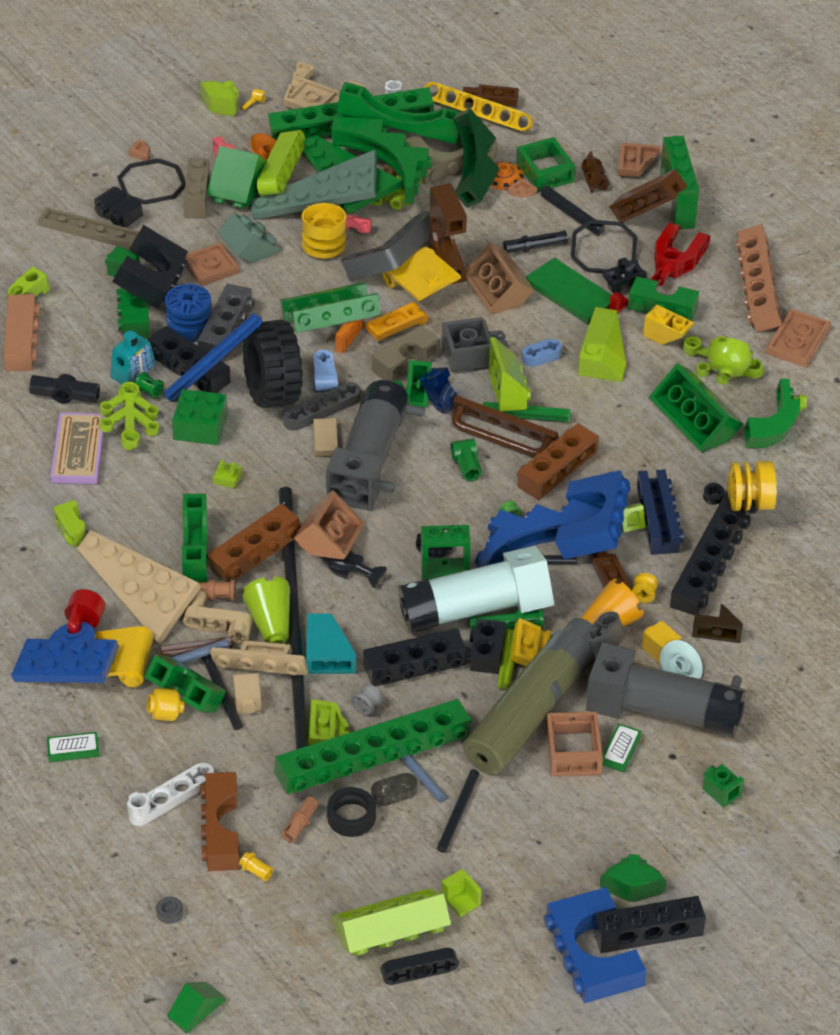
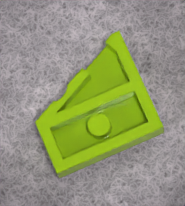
M311 699L309 745L350 733L348 730L349 725L346 719L341 716V710L336 702Z

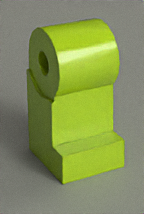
M32 266L10 286L7 298L8 295L35 294L36 297L39 293H47L50 290L47 274Z
M72 500L54 506V521L64 539L71 546H79L86 536L85 522L80 519L77 502Z

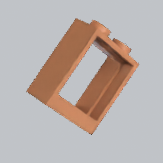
M597 712L547 713L546 735L551 776L601 775L603 756ZM590 733L592 751L556 752L554 734Z

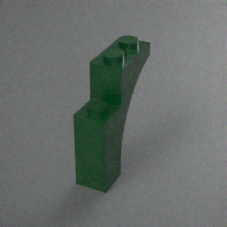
M471 108L456 114L453 119L460 134L464 153L462 177L455 193L467 208L483 200L500 170L487 154L496 137Z

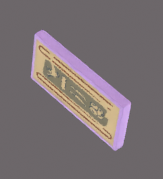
M100 413L59 414L50 477L51 483H98L104 432L100 430L99 426L100 420L105 416Z

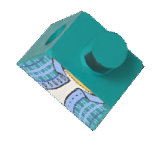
M134 331L125 332L124 340L112 350L111 378L120 384L125 382L134 383L140 373L148 372L153 368L156 362L151 343L137 335Z

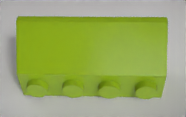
M432 887L331 915L344 950L353 953V955L365 954L369 952L368 948L377 945L378 948L394 945L393 941L402 938L404 941L419 938V933L426 931L429 934L438 933L444 930V926L451 925L444 893Z

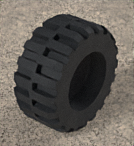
M283 319L263 321L262 325L243 340V364L247 387L253 402L261 408L293 405L299 400L302 392L303 370L300 346L298 345V339L294 334L293 327Z

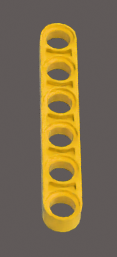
M428 82L424 86V88L429 87L430 89L431 86L435 85L438 88L437 95L432 97V99L440 104L465 111L467 110L465 107L466 99L472 98L474 105L471 109L478 117L519 131L526 132L533 127V117L528 113L440 83ZM449 92H454L456 95L453 103L447 101ZM486 104H490L492 107L489 115H484L483 107ZM504 110H508L510 118L504 122L501 119V113ZM526 116L528 125L522 128L519 125V120L521 117Z

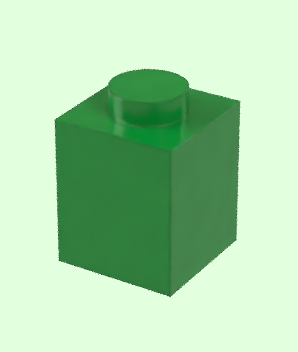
M116 246L105 259L107 275L115 277L126 256L139 263L140 257L128 249Z

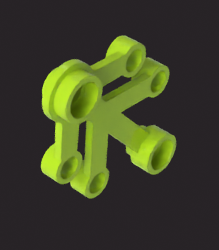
M689 336L684 339L683 350L688 356L699 354L708 357V348L701 346L702 342L698 337ZM725 336L716 337L720 338L719 342L727 340ZM752 358L748 370L740 376H746L751 379L761 377L764 373L762 362ZM700 362L696 366V374L700 377H706L709 375V371H713L709 363ZM717 374L716 381L719 384L729 383L730 379H724Z
M133 382L123 383L118 390V395L109 401L102 402L99 410L101 415L109 416L100 420L99 428L103 432H111L113 425L125 418V431L122 432L120 442L126 450H134L139 445L140 435L134 430V419L145 426V433L147 435L156 436L159 432V424L156 421H152L158 418L159 408L140 396L139 386ZM125 402V407L113 413L114 407ZM134 403L145 410V415L134 407Z

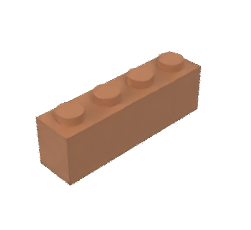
M35 294L8 295L4 346L6 371H32L33 361H37V348H34V346H38V333H35V331H39V318H36V316H40V303L35 302Z

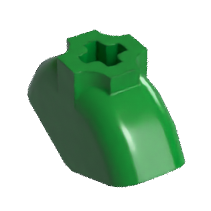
M629 854L626 858H621L620 862L606 869L600 877V887H607L610 894L628 902H636L663 893L666 889V880L660 871L647 864V860L642 859L640 855Z

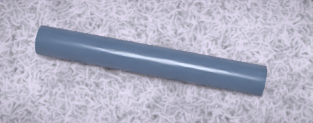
M227 639L172 658L184 664L210 655L212 647L227 649L230 647Z
M410 754L400 758L439 803L446 800L447 795Z

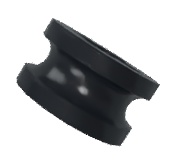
M718 483L707 484L703 493L704 501L711 505L720 504L725 494L723 486Z

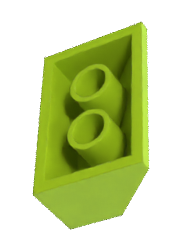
M490 337L488 376L499 410H527V401L531 400L530 387H527L526 375H523L522 364L518 363L516 355L495 337Z

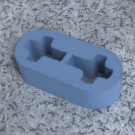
M548 339L528 345L522 350V362L527 366L534 367L557 360L561 357L562 344L558 340Z

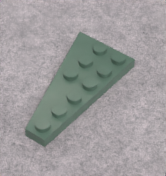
M375 150L289 184L285 187L282 194L260 196L253 199L251 208L253 220L300 212L316 203L338 205L375 198L377 178V155Z

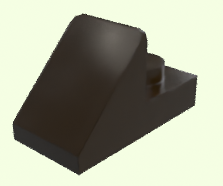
M721 604L719 617L694 615L692 637L740 643L743 623Z

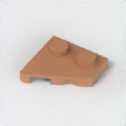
M621 143L618 175L639 177L659 156L661 146Z

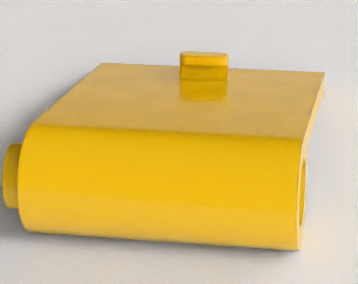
M426 246L416 251L400 267L381 273L388 287L394 288L400 285L418 302L461 279L459 273L437 256L433 249Z
M143 626L95 632L97 639L117 640L119 645L107 677L117 675L120 681L128 687L140 686L144 681L154 638L153 632Z

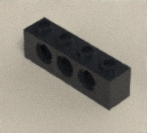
M168 326L163 327L147 339L151 343L155 360L180 376H183L208 354L207 351ZM220 360L193 385L204 392H219L231 383L230 366Z
M458 628L364 649V668L371 685H387L392 682L408 680L413 677L466 665L467 649Z
M699 896L686 897L595 913L594 935L600 954L703 936L706 916Z

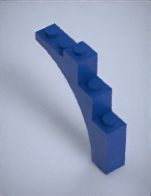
M571 498L567 506L562 507L560 512L536 504L531 512L528 511L524 518L500 509L496 517H492L489 521L488 530L490 531V536L484 550L478 552L475 564L479 568L500 563L504 560L503 553L541 543L554 542L558 527L585 521L595 516L601 509Z

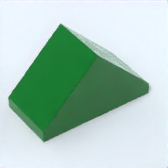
M410 360L406 389L410 400L409 405L428 407L432 388V362Z
M207 982L185 983L167 1014V1018L187 1034L225 1001V997Z

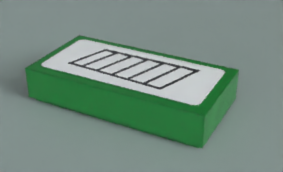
M618 723L603 754L602 765L625 772L641 738L642 731Z
M97 732L47 737L49 762L100 757Z

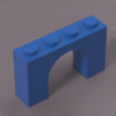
M621 470L569 482L566 493L568 502L573 498L602 509L595 516L585 521L558 527L555 543L563 559L617 548L618 539L621 537V525L624 522V510L627 507V496L631 489L629 480L624 478Z
M607 887L547 903V913L544 915L545 927L553 933L555 949L557 952L561 951L563 955L562 960L565 971L567 973L570 972L573 977L574 991L576 994L581 995L584 1003L645 986L646 968L637 950L601 958L585 953L576 943L577 938L581 934L594 929L595 913L616 910L615 903Z

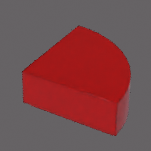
M616 292L610 296L609 309L617 310V313H619L628 305V298L623 294Z

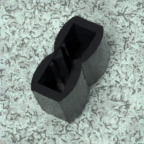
M113 186L94 199L96 213L101 217L110 219L114 225L126 228L143 216L142 204L136 198L126 195L118 187Z

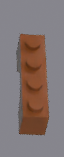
M236 772L205 773L206 784H201V799H206V804H201V819H206V824L201 825L202 840H207V845H202V861H207L208 871L239 870L238 833L227 830L219 823L220 819L227 812L238 808Z

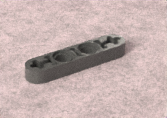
M353 382L345 383L286 410L283 414L285 428L288 430H299L314 423L313 419H323L356 404L361 399L360 386ZM336 400L337 403L328 404L327 401ZM317 409L318 411L315 413H310L307 410Z

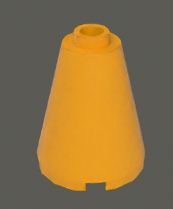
M614 578L605 586L581 618L594 624L603 613L614 611L619 614L622 626L625 627L640 620L644 616L643 609L638 610L636 605L640 602L634 593L623 582L618 585L616 583L617 579Z

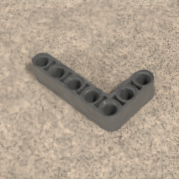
M430 211L414 216L382 246L356 252L342 258L341 262L349 281L388 272L404 264L429 240Z

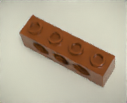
M579 423L571 429H567L560 438L552 441L545 450L537 453L529 463L520 467L517 473V487L539 501L598 452L599 436Z
M281 503L208 553L207 558L211 571L224 582H230L231 579H239L249 570L258 566L265 559L295 540L294 537L301 528L299 517Z

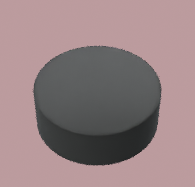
M175 897L161 899L156 905L157 917L166 924L179 921L183 916L181 901Z

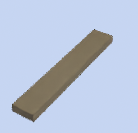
M48 207L38 220L39 226L126 249H130L139 233L137 230Z

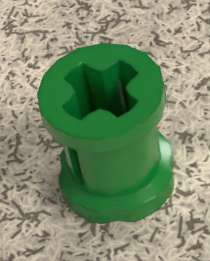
M146 372L140 373L135 380V384L139 386L140 391L148 393L153 399H157L163 392L164 382L149 377Z

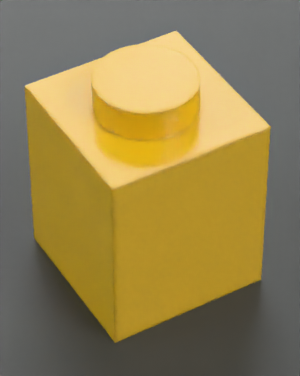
M660 621L654 626H649L644 631L642 648L660 663L662 648L671 641H681L682 637L666 623Z

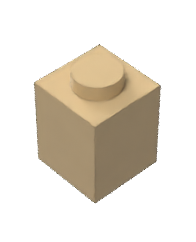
M258 673L233 675L237 713L261 712Z

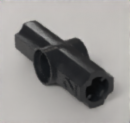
M62 374L58 378L32 375L29 391L30 394L53 397L55 401L61 404L70 403L72 399L98 403L100 384L77 381L75 377L69 374Z

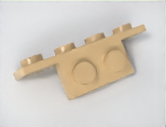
M244 640L241 650L212 647L210 650L212 660L216 667L305 676L308 674L305 657L291 655V645Z

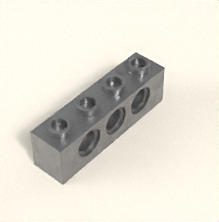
M226 284L198 339V346L209 353L247 320L248 313L253 310L255 299L252 298V288ZM227 355L221 359L222 362L225 361Z

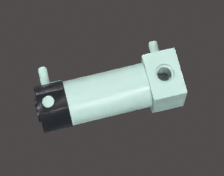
M536 546L503 553L504 562L429 580L424 579L399 585L400 608L409 632L437 627L440 624L517 606L521 613L553 606L554 599L547 560Z

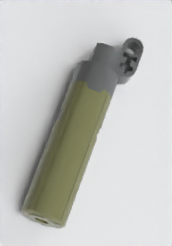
M614 611L605 612L599 616L594 624L582 618H574L563 630L555 632L464 741L463 750L468 761L486 774L498 775L500 772L502 773L545 720L547 713L554 709L590 661L597 658L602 642L618 646L625 638L619 614Z

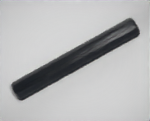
M546 186L542 188L541 196L581 225L589 220H596L551 187ZM590 224L586 227L597 236L605 231L604 225Z

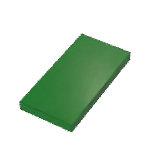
M555 257L526 276L534 290L586 324H590L595 307L609 309L610 296L612 294Z

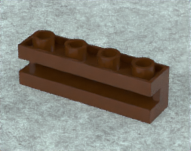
M674 169L623 193L609 207L618 221L623 223L673 200L677 193L683 191L687 185L677 170Z

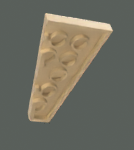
M92 530L88 532L77 547L81 555L141 624L153 632L154 639L159 645L162 644L201 588L198 582Z

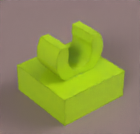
M221 459L213 476V484L235 489L243 473L242 467L237 466L236 462L232 464L224 463L225 461Z
M638 503L625 507L622 531L628 532L646 528L643 505Z

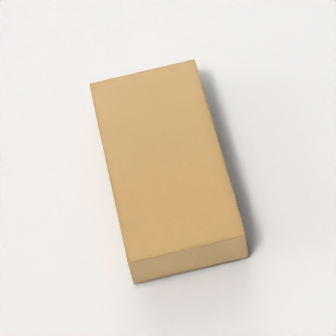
M336 418L313 419L315 457L332 456L335 448L338 447Z

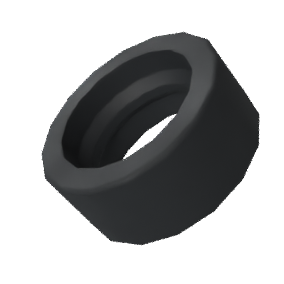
M346 787L334 792L327 803L329 826L341 836L355 837L367 833L374 826L376 819L374 798L369 792L357 787ZM348 804L359 805L367 811L364 816L353 820L344 819L336 813L340 807Z

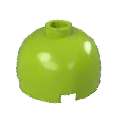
M720 338L712 340L709 344L707 359L711 369L719 374L720 377L731 379L732 377L744 374L748 370L754 353L753 350H749L750 345L734 338H727L726 341L719 342Z

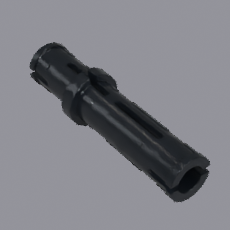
M566 230L531 237L524 235L519 239L505 240L503 248L508 254L520 251L526 253L531 249L567 244L568 235Z

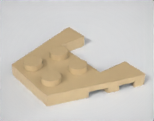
M299 61L296 65V71L293 73L292 82L286 91L284 106L298 109L338 102L340 91L308 80L315 73L314 66ZM350 80L348 82L366 88V85Z

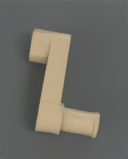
M198 591L190 602V606L186 608L183 619L185 626L201 631L226 633L227 637H231L235 644H243L244 640H249L253 624V618L250 614L241 611L204 607L207 594L203 591Z

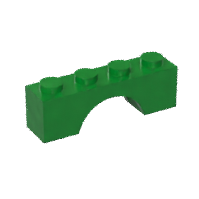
M206 493L183 494L182 573L196 582H207L208 511Z

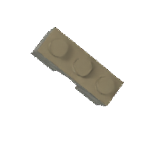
M188 158L184 191L185 218L206 219L207 191L210 183L209 159Z
M421 325L372 354V372L382 380L391 382L399 380L406 375V359L428 362L439 355L440 338Z

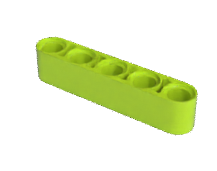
M302 130L279 134L257 180V189L261 196L283 193L305 147V136Z

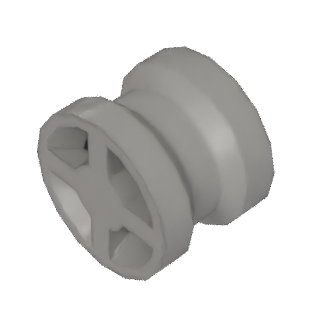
M366 684L361 688V692L356 693L351 700L358 712L368 716L373 712L375 706L377 707L383 702V696L375 686Z

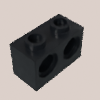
M477 618L476 628H471L469 642H473V645L467 647L466 660L470 661V671L499 674L506 633L505 621Z

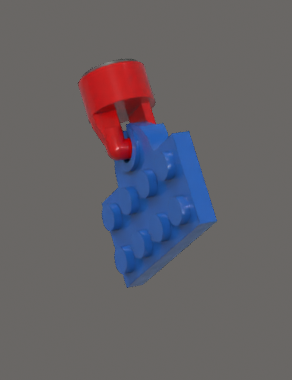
M79 589L74 591L64 612L68 623L54 631L49 639H26L11 674L14 682L105 683L119 645L117 640L97 639L93 629L99 625L106 608L104 599L92 590Z

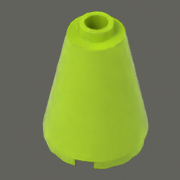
M264 577L250 582L244 587L242 597L261 636L267 643L284 644L289 638V582L281 577H273L274 580L266 581Z

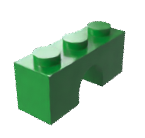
M636 277L629 292L628 309L648 314L656 305H659L692 321L698 308L700 291L678 286L674 294L662 295L657 292V281Z
M123 288L116 289L117 302H121L117 304L118 317L122 316V318H118V330L123 331V337L125 332L134 331L137 335L148 339L150 337L148 303Z
M154 655L144 676L161 688L177 690L184 696L182 701L200 712L216 713L226 693L225 689L170 656Z

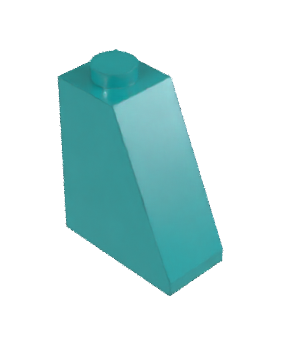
M307 614L306 661L308 674H356V653L332 614Z

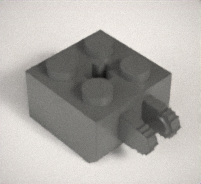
M482 317L442 322V345L451 372L489 367L490 337H495L504 346L509 347L507 340H505L506 335L504 331H489L486 321Z

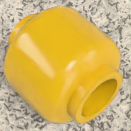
M156 688L152 694H148L146 710L154 720L172 722L178 718L179 713L182 714L184 712L185 702L182 701L183 699L180 698L179 692L175 689Z

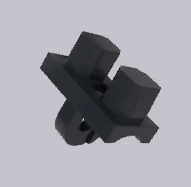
M624 257L618 260L616 267L602 271V277L607 281L609 290L614 294L621 292L623 285L627 284L629 287H632L636 277L647 278V272L640 267L637 260L629 262Z

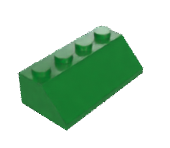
M678 363L675 364L649 396L653 403L703 453L730 441L744 424L690 369Z

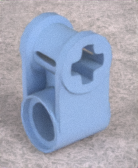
M328 350L315 352L313 356L315 392L330 391L338 387L333 354Z

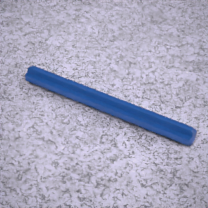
M257 313L252 314L165 390V398L171 402L177 399L182 389H188L262 325V317Z

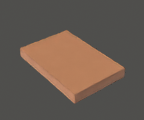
M790 309L782 321V326H779L766 347L765 354L807 368L831 328V322Z

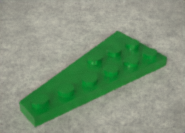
M317 135L309 137L304 141L305 147L302 153L317 173L357 157L338 146H332L331 142ZM377 167L376 197L340 205L349 215L403 188V182Z

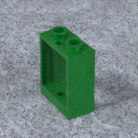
M555 137L517 147L516 163L523 170L528 181L537 187V192H540L546 186L555 188L575 182V165ZM553 156L558 163L556 166L538 170L533 160Z
M469 525L421 526L422 580L470 570L471 538ZM463 547V558L428 559V548Z

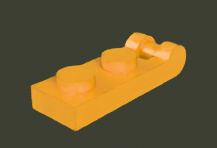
M412 302L366 322L365 329L378 342L414 325L426 324L429 316L424 311H420V306L416 302Z

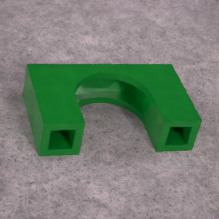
M684 136L663 137L660 176L676 169L687 185L672 200V223L680 225V230L695 229L699 187Z

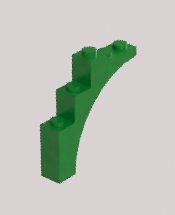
M334 117L331 129L332 146L347 147L365 153L375 150L377 158L388 164L402 180L405 189V203L414 204L415 195H419V182H421L422 177H427L428 169H432V156H429V148L410 147V142H406V133L387 132V128H384V119Z

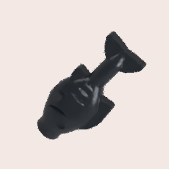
M351 550L344 559L318 556L328 565L329 570L333 574L347 579L350 572H358L368 577L373 588L376 587L379 579L387 571L385 566H378L372 569L362 564L364 561L363 556L354 554Z

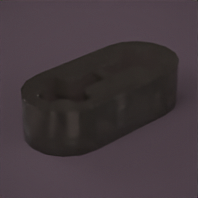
M401 773L379 780L372 785L371 796L378 806H387L412 798L418 790L417 778L411 773Z

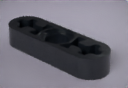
M442 948L386 961L380 967L384 983L395 985L449 973L459 966V961L453 948Z

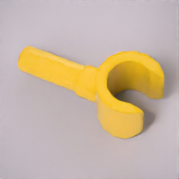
M254 89L250 100L241 106V109L245 111L256 101L264 103L266 100V96H263L265 91Z

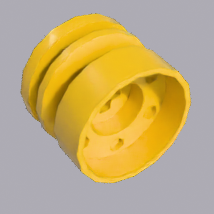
M316 203L303 210L301 215V227L303 230L301 245L305 253L315 258L326 259L336 257L345 251L347 216L340 206L331 203Z
M756 461L753 472H751L748 462H742L741 469L738 462H731L727 478V491L732 511H740L741 505H743L744 511H749L752 500H754L757 510H774L777 486L773 461Z

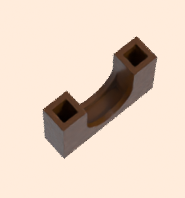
M449 183L430 187L429 248L433 249L437 256L461 275V279L452 283L457 284L465 282V264L457 249L454 235L466 233L467 215L452 184Z

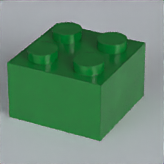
M182 389L172 419L173 440L218 445L228 415L227 394Z

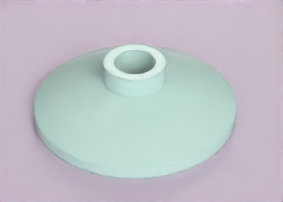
M674 640L662 648L660 653L662 670L698 679L701 678L703 672L702 662L697 651L691 645L684 641Z

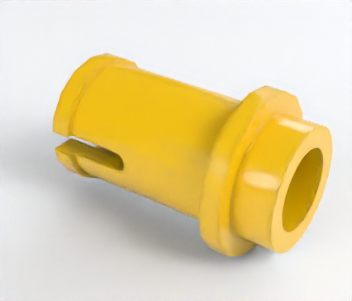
M246 852L239 861V865L244 872L248 870L262 879L263 882H266L274 871L272 866L258 859L254 852Z

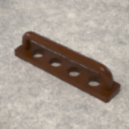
M457 395L453 399L455 411L452 415V424L456 429L530 457H535L537 453L545 450L552 441H556L559 438L558 432ZM463 414L542 442V445L539 448L524 445L461 421V417Z

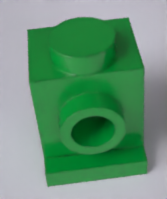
M721 764L717 768L710 766L705 771L702 789L723 808L742 795L744 778L741 776L737 777L725 765Z

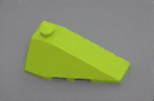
M595 307L581 348L578 375L622 382L626 369V358L617 310Z

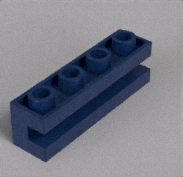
M666 469L656 470V478H649L647 471H638L636 488L639 502L644 508L645 530L651 555L679 553L680 543L684 542L683 529L678 527L680 525L679 512H675V495H671L672 480L667 478Z

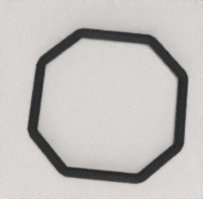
M159 158L131 163L117 178L122 191L129 195L122 177L130 168L159 162L176 169L181 181L180 187L172 195L148 200L134 197L142 204L174 199L185 187V180L177 164Z
M589 220L572 233L571 258L587 272L602 273V271L608 270L588 268L575 256L577 233L590 224L622 227L633 237L632 259L629 262L636 260L637 236L622 222Z

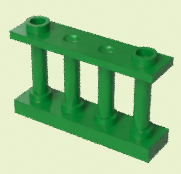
M364 282L280 299L283 320L294 322L295 333L381 315L378 294L368 295L367 286Z

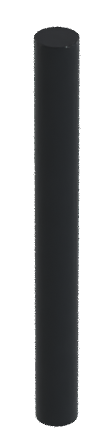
M211 654L201 657L212 682L226 690L221 702L233 729H241L243 724L219 671L212 660Z
M475 769L470 770L438 843L437 850L441 853L447 851L480 775Z

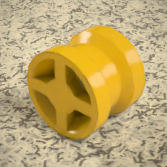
M649 573L636 575L632 592L639 602L649 603L655 599V590L658 585L657 578Z

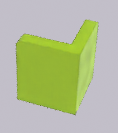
M464 869L442 880L441 892L444 893L447 904L458 916L462 917L481 905L482 890Z

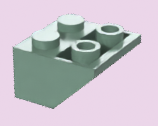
M232 213L218 231L238 257L252 263L279 253L281 250L276 244V238L265 231L266 227L259 221L254 223L244 214L240 216Z

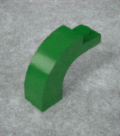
M781 378L775 389L776 414L765 418H748L744 426L745 448L772 446L784 439L790 432L800 410V399H793L794 389L790 387V379Z

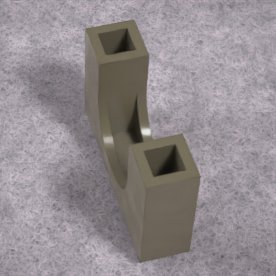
M419 135L406 139V142H410V147L429 148V156H432V169H428L427 177H422V182L425 185L463 171L464 153L460 135L457 143L462 148L455 152L436 151L430 148ZM494 141L487 153L492 160L496 159V141Z

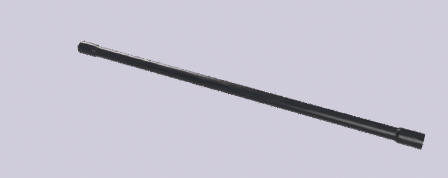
M282 487L279 489V505L282 503L293 512L292 489L290 487ZM295 540L283 547L285 579L289 582L290 586L289 645H291L292 649L291 655L302 656ZM291 675L296 750L308 746L304 675Z

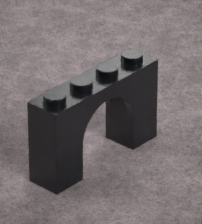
M143 225L129 251L152 264L158 271L152 270L126 256L112 282L158 309L162 302L165 303V296L168 291L176 286L188 262L185 259L188 251Z

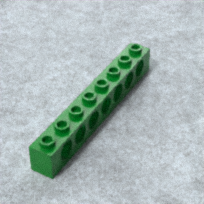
M429 87L374 96L382 103L400 111L410 113L434 111V103ZM338 102L268 113L271 137L276 141L280 133L302 130L305 139L314 135L319 137L332 136L331 129L334 117L346 116L337 113Z
M455 699L275 756L274 774L287 795L301 792L312 786L325 784L340 777H347L365 769L369 770L387 762H394L407 754L416 755L421 751L437 748L456 740H462L469 736L471 718L459 699Z

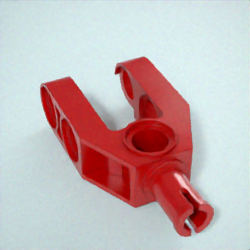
M669 222L655 243L654 261L656 272L652 276V280L657 281V283L661 280L659 286H662L668 276L676 279L694 270L709 246L710 235L698 232L687 250L681 252L676 248H672L681 226Z

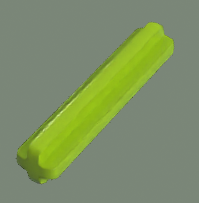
M511 629L506 630L497 685L499 689L505 690L511 685L514 662L510 660L514 630Z

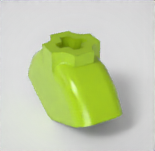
M230 80L224 83L219 81L200 82V95L209 111L227 116H234L236 114L239 90L236 89L233 82Z

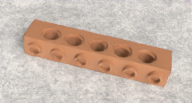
M763 224L738 231L739 240H736L738 252L741 253L738 255L740 266L743 267L740 269L743 281L746 282L742 283L745 295L748 296L745 298L747 310H750L747 313L749 324H754L757 333L782 326L769 241Z

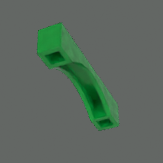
M344 82L340 91L337 107L338 114L354 118L384 119V127H392L407 133L419 134L426 138L442 140L445 143L456 144L460 134L453 119L456 114L461 113L459 111L448 108L427 113L400 111L379 101L365 87Z

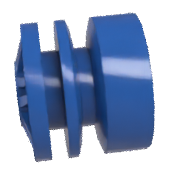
M182 284L175 286L165 296L167 326L191 342H196L212 313L211 295L207 289L200 285Z

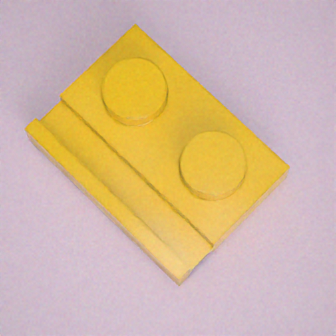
M519 618L515 623L510 660L526 667L548 642L551 631H543L540 626Z

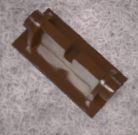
M590 151L581 165L591 193L594 192L595 188L606 190L609 186V180L604 175L605 171L600 159L594 158L592 151Z

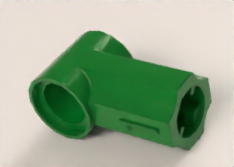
M475 439L451 442L452 459L454 462H457L462 479H466L468 482L476 481L478 477L482 476V469L477 458L478 453Z

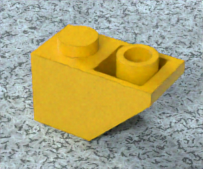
M656 305L645 316L643 336L663 345L682 338L694 326V322Z

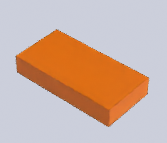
M364 319L344 323L335 335L336 352L343 354L363 329Z

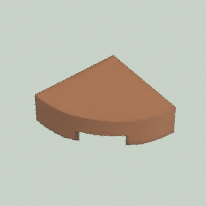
M138 139L129 150V156L144 161L149 160L150 150L146 142Z
M522 178L508 187V194L516 197H529L537 194V187Z

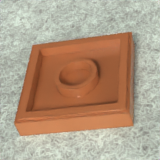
M221 242L188 253L185 257L188 261L186 267L200 286L240 273L239 266Z

